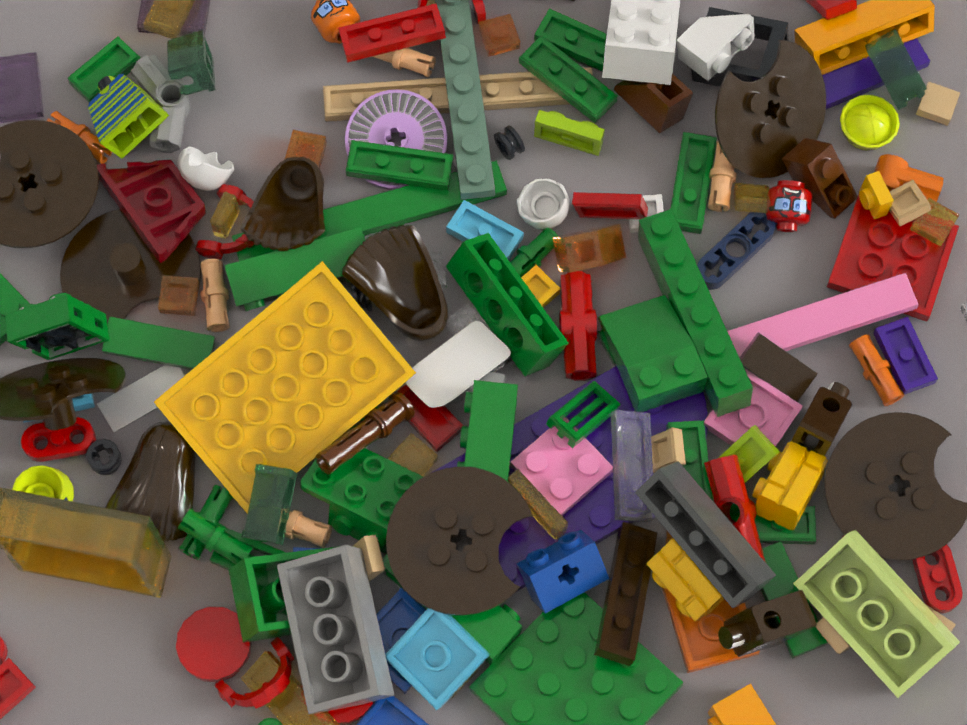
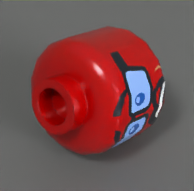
M780 180L777 181V186L768 190L766 216L767 220L776 222L777 231L797 232V226H803L810 222L813 197L811 191L805 188V183Z

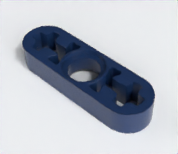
M755 210L750 212L699 260L697 266L708 290L720 288L772 239L776 222L767 220L766 211ZM754 224H765L764 231H757L751 240L747 237L752 232ZM737 242L744 247L745 254L741 257H732L727 253L726 246L729 243ZM721 259L723 264L719 267L717 277L715 275L705 276L706 267L710 270L713 269Z

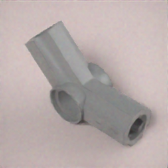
M145 55L136 61L131 74L141 87L169 115L151 132L150 146L158 149L160 152L173 153L181 148L185 120L190 112V102L183 83L175 80L155 55ZM172 98H179L177 102L167 103Z

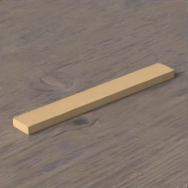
M592 67L584 68L591 75H593ZM531 72L479 75L484 110L570 104ZM445 78L323 86L325 121L349 120L354 110L365 99L382 91L396 89L417 93L429 100L440 114L449 113Z

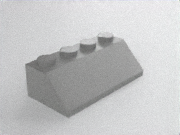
M343 545L278 564L277 569L308 714L358 706L395 696L362 549Z

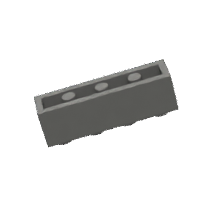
M679 461L659 468L635 492L732 608L751 599L776 576Z

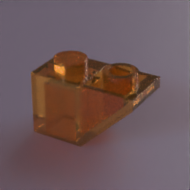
M620 223L552 237L558 271L570 273L599 267L626 258Z

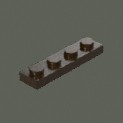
M625 521L622 522L618 529L594 655L627 666H631L635 661L651 573L647 562L654 556L658 532Z

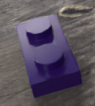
M908 317L875 328L873 334L885 359L891 365L890 370L904 394L936 383L938 377Z

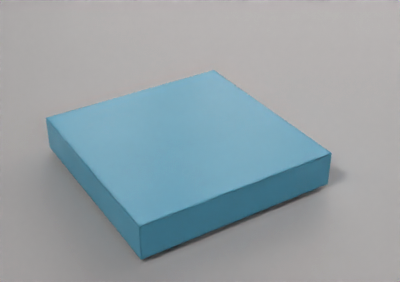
M428 608L385 655L387 661L436 710H439L488 658L490 653L450 614L440 613Z

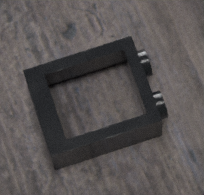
M709 7L706 17L740 15L743 13ZM751 15L754 17V38L768 41L759 70L729 64L722 73H716L707 81L691 68L692 81L720 87L728 70H731L732 74L741 81L752 82L761 79L771 69L776 60L779 46L778 40L789 41L788 22Z

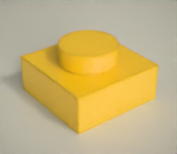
M879 171L866 175L859 191V197L863 207L866 210H870L875 220L888 214L894 200Z
M537 265L521 277L543 308L560 294L561 288Z

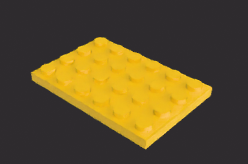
M322 261L157 398L154 403L243 510L249 514L315 459L319 452L334 443L371 410L414 376L416 372Z

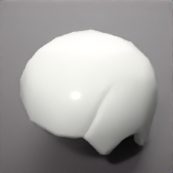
M188 146L178 156L177 164L182 177L193 187L200 190L211 191L218 189L222 184L226 183L234 171L233 162L227 161L222 165L218 162L217 152L204 154L199 149Z
M535 179L524 186L517 198V207L521 218L526 224L537 230L552 229L560 225L567 217L569 197L561 183L551 179Z

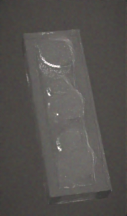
M616 410L611 414L615 520L651 522L655 519L654 514L635 493L653 475L650 413Z

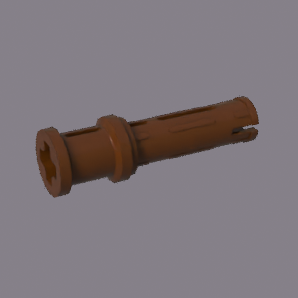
M393 392L388 397V401L378 409L374 408L365 416V420L319 452L315 456L318 466L325 473L331 474L341 464L348 461L372 441H375L377 438L383 439L390 436L394 427L402 421L408 422L414 417L415 413L410 401L402 393Z

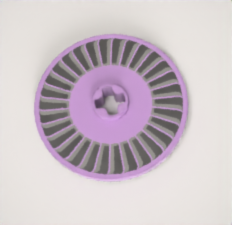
M386 90L365 99L352 113L345 131L347 155H349L351 140L395 146L393 142L387 143L392 138L391 134L398 132L399 137H405V139L401 140V146L399 147L446 153L447 130L440 112L429 100L407 90ZM364 179L374 186L388 190L408 186L406 184Z

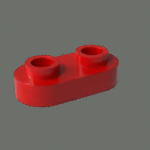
M76 417L77 421L74 425L59 430L46 429L42 422L29 426L23 432L21 446L31 460L45 462L86 454L88 447L96 441V434L91 424L81 417ZM75 435H84V438L81 442H72V439ZM39 441H48L44 449H36Z
M946 544L939 550L929 554L935 557L936 565L928 564L925 556L912 559L923 601L938 613L952 611L961 602L963 596L951 549ZM935 590H942L946 594V600L941 601L937 599Z

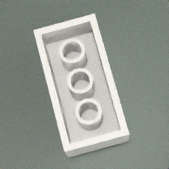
M611 0L602 78L671 85L680 0Z

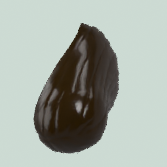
M291 157L280 162L272 170L258 192L240 228L249 241H253L255 245H261L264 248L288 251L311 244L325 231L323 214L324 178L318 165L305 157Z
M399 225L391 227L389 230L384 229L380 233L377 232L363 241L362 245H359L353 254L348 257L343 267L342 275L365 294L404 336L412 340L425 341L435 338L445 329L449 318L447 302L429 252L419 232L413 225Z
M157 422L142 434L129 466L104 508L105 511L121 515L149 528L158 536V541H174L187 536V533L178 529V526L189 509H193L195 451L171 422Z

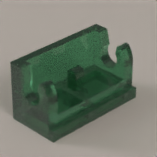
M896 29L865 45L867 53L898 110L906 107L911 99L915 97L921 98L925 95L924 90L927 87Z
M203 30L168 40V73L171 80L182 79L185 76L193 79L192 84L184 85L180 88V93L190 95L207 89L209 92L216 90L214 58Z
M256 464V474L245 529L242 530L241 537L283 546L297 473L287 468Z

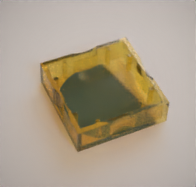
M0 487V548L6 552L7 558L18 570L161 598L172 555L149 516Z

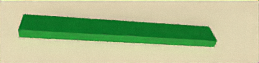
M497 160L491 162L495 196L465 199V201L474 205L507 195V188ZM457 172L451 173L448 190L408 185L323 209L325 231L316 239L362 227L363 234L366 236L394 226L397 227L456 210L463 202L460 197ZM244 233L232 235L233 242ZM254 244L251 248L246 247L236 253L238 260L241 261L276 250Z

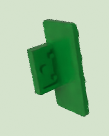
M364 448L348 461L341 464L331 474L322 471L315 460L301 479L300 488L302 491L329 504L328 524L332 525L335 531L345 536L349 535L357 540L364 536L376 535L380 551L387 554V527L393 509L402 495L423 476Z

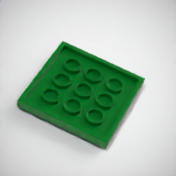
M584 592L547 613L542 612L493 664L469 686V689L506 725H646L683 686V681L639 641L635 661L631 666L594 655L603 608Z

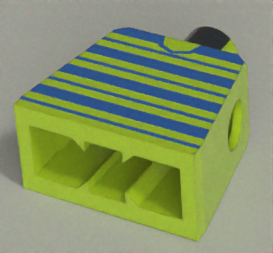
M124 74L118 75L116 78L113 76L102 78L98 83L100 93L88 105L100 144L121 159L169 116L145 90Z

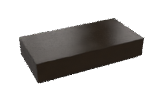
M759 332L740 356L743 366L796 402L799 401L818 374Z

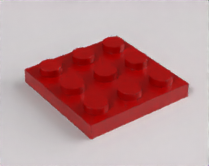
M858 194L826 287L845 293L906 273L917 299L918 308L902 314L927 322L930 318L959 226L925 214L899 226L890 211L886 216L874 220L870 210H866L863 207Z

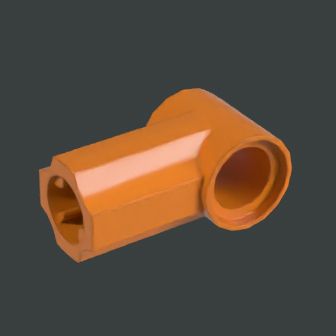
M885 154L878 158L874 172H880L889 192L914 180L929 201L930 206L934 208L943 186V177L908 167L907 161L896 155Z

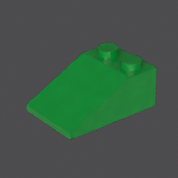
M666 295L598 317L636 414L703 392L708 376L693 341Z
M336 547L243 558L229 569L243 643L291 635L277 565Z

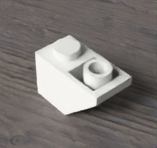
M750 14L700 17L676 40L678 59L709 81L716 73H722L730 64L731 58L740 50L744 51L751 45L755 37L754 17Z

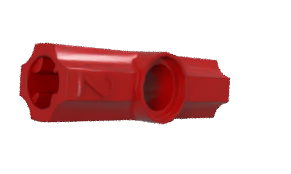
M570 271L560 276L562 310L559 313V327L561 333L569 342L564 348V371L566 378L574 381H586L596 377L597 374L595 355L597 316L596 310L592 307L591 276L583 271Z
M730 455L705 462L716 506L765 562L755 524L756 506L748 497L738 456ZM733 503L740 509V517L737 522L730 516L729 510Z

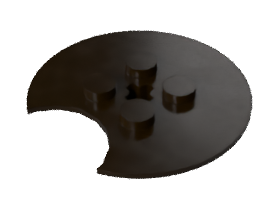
M778 40L779 46L776 60L771 69L761 79L752 82L741 81L732 74L731 70H728L718 92L715 106V129L719 145L725 157L736 169L752 177L772 178L787 173L788 170L782 158L804 138L817 140L824 122L826 89L821 70L808 51L790 41Z
M24 120L0 127V245L13 248H34L53 243L75 230L87 217L97 196L99 176L92 152L78 135L68 128L53 122Z
M113 210L88 222L70 241L61 263L60 282L62 292L70 294L72 297L105 313L107 325L109 316L125 319L133 308L143 302L156 299L171 301L185 312L195 297L200 282L201 267L199 253L195 250L196 245L190 234H188L164 262L159 263L122 210Z
M100 358L54 360L17 370L0 378V419L8 421L43 419L44 427L49 430L70 427L77 421L72 398L97 392H118L126 381L125 370L116 362Z
M902 412L885 413L868 418L849 430L834 448L825 475L827 505L840 531L846 535L856 530L881 558L891 560L920 558L939 550L949 543L960 531L967 519V503L953 499L942 490L935 477L934 459L938 447L952 434L938 423L926 417Z
M451 467L435 471L414 483L402 495L393 509L386 535L387 556L391 569L402 588L413 599L429 609L450 615H472L488 611L505 602L520 588L502 570L499 563V544L503 534L515 522L527 517H533L522 495L509 482L492 472L475 467Z

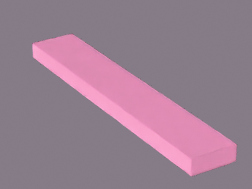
M906 273L727 332L739 358L758 332L783 350L789 351L917 309L918 302Z

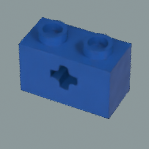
M581 529L577 532L573 531L564 534L559 538L558 542L545 549L534 550L527 555L526 559L516 563L531 600L544 613L610 579L595 541Z

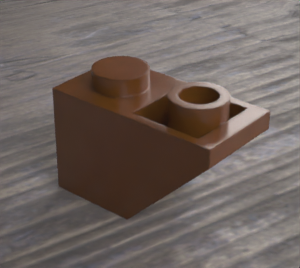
M673 73L671 85L623 80L614 87V91L659 134L684 118L693 92Z
M804 138L782 158L792 180L805 183V188L812 193V201L830 218L835 219L857 199L858 196L832 144Z

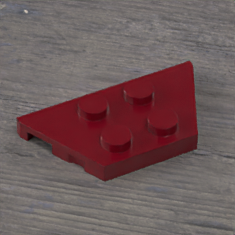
M155 160L150 163L141 161L127 162V168L106 169V164L97 165L99 180L159 263L164 262L206 214L204 202L182 177L172 160Z

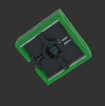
M67 293L54 294L47 301L38 304H26L19 307L18 311L5 315L7 341L24 350L30 348L33 354L47 360H52L109 340L106 314Z

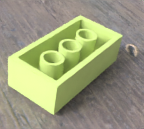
M856 530L847 533L793 583L799 590H803L805 597L897 698L960 643Z

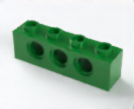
M489 233L463 241L447 263L446 268L491 331L510 349V357L524 377L549 367L569 342Z

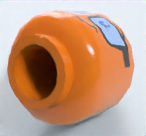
M317 0L311 11V20L325 41L342 44L338 28L359 23L360 15L350 0Z

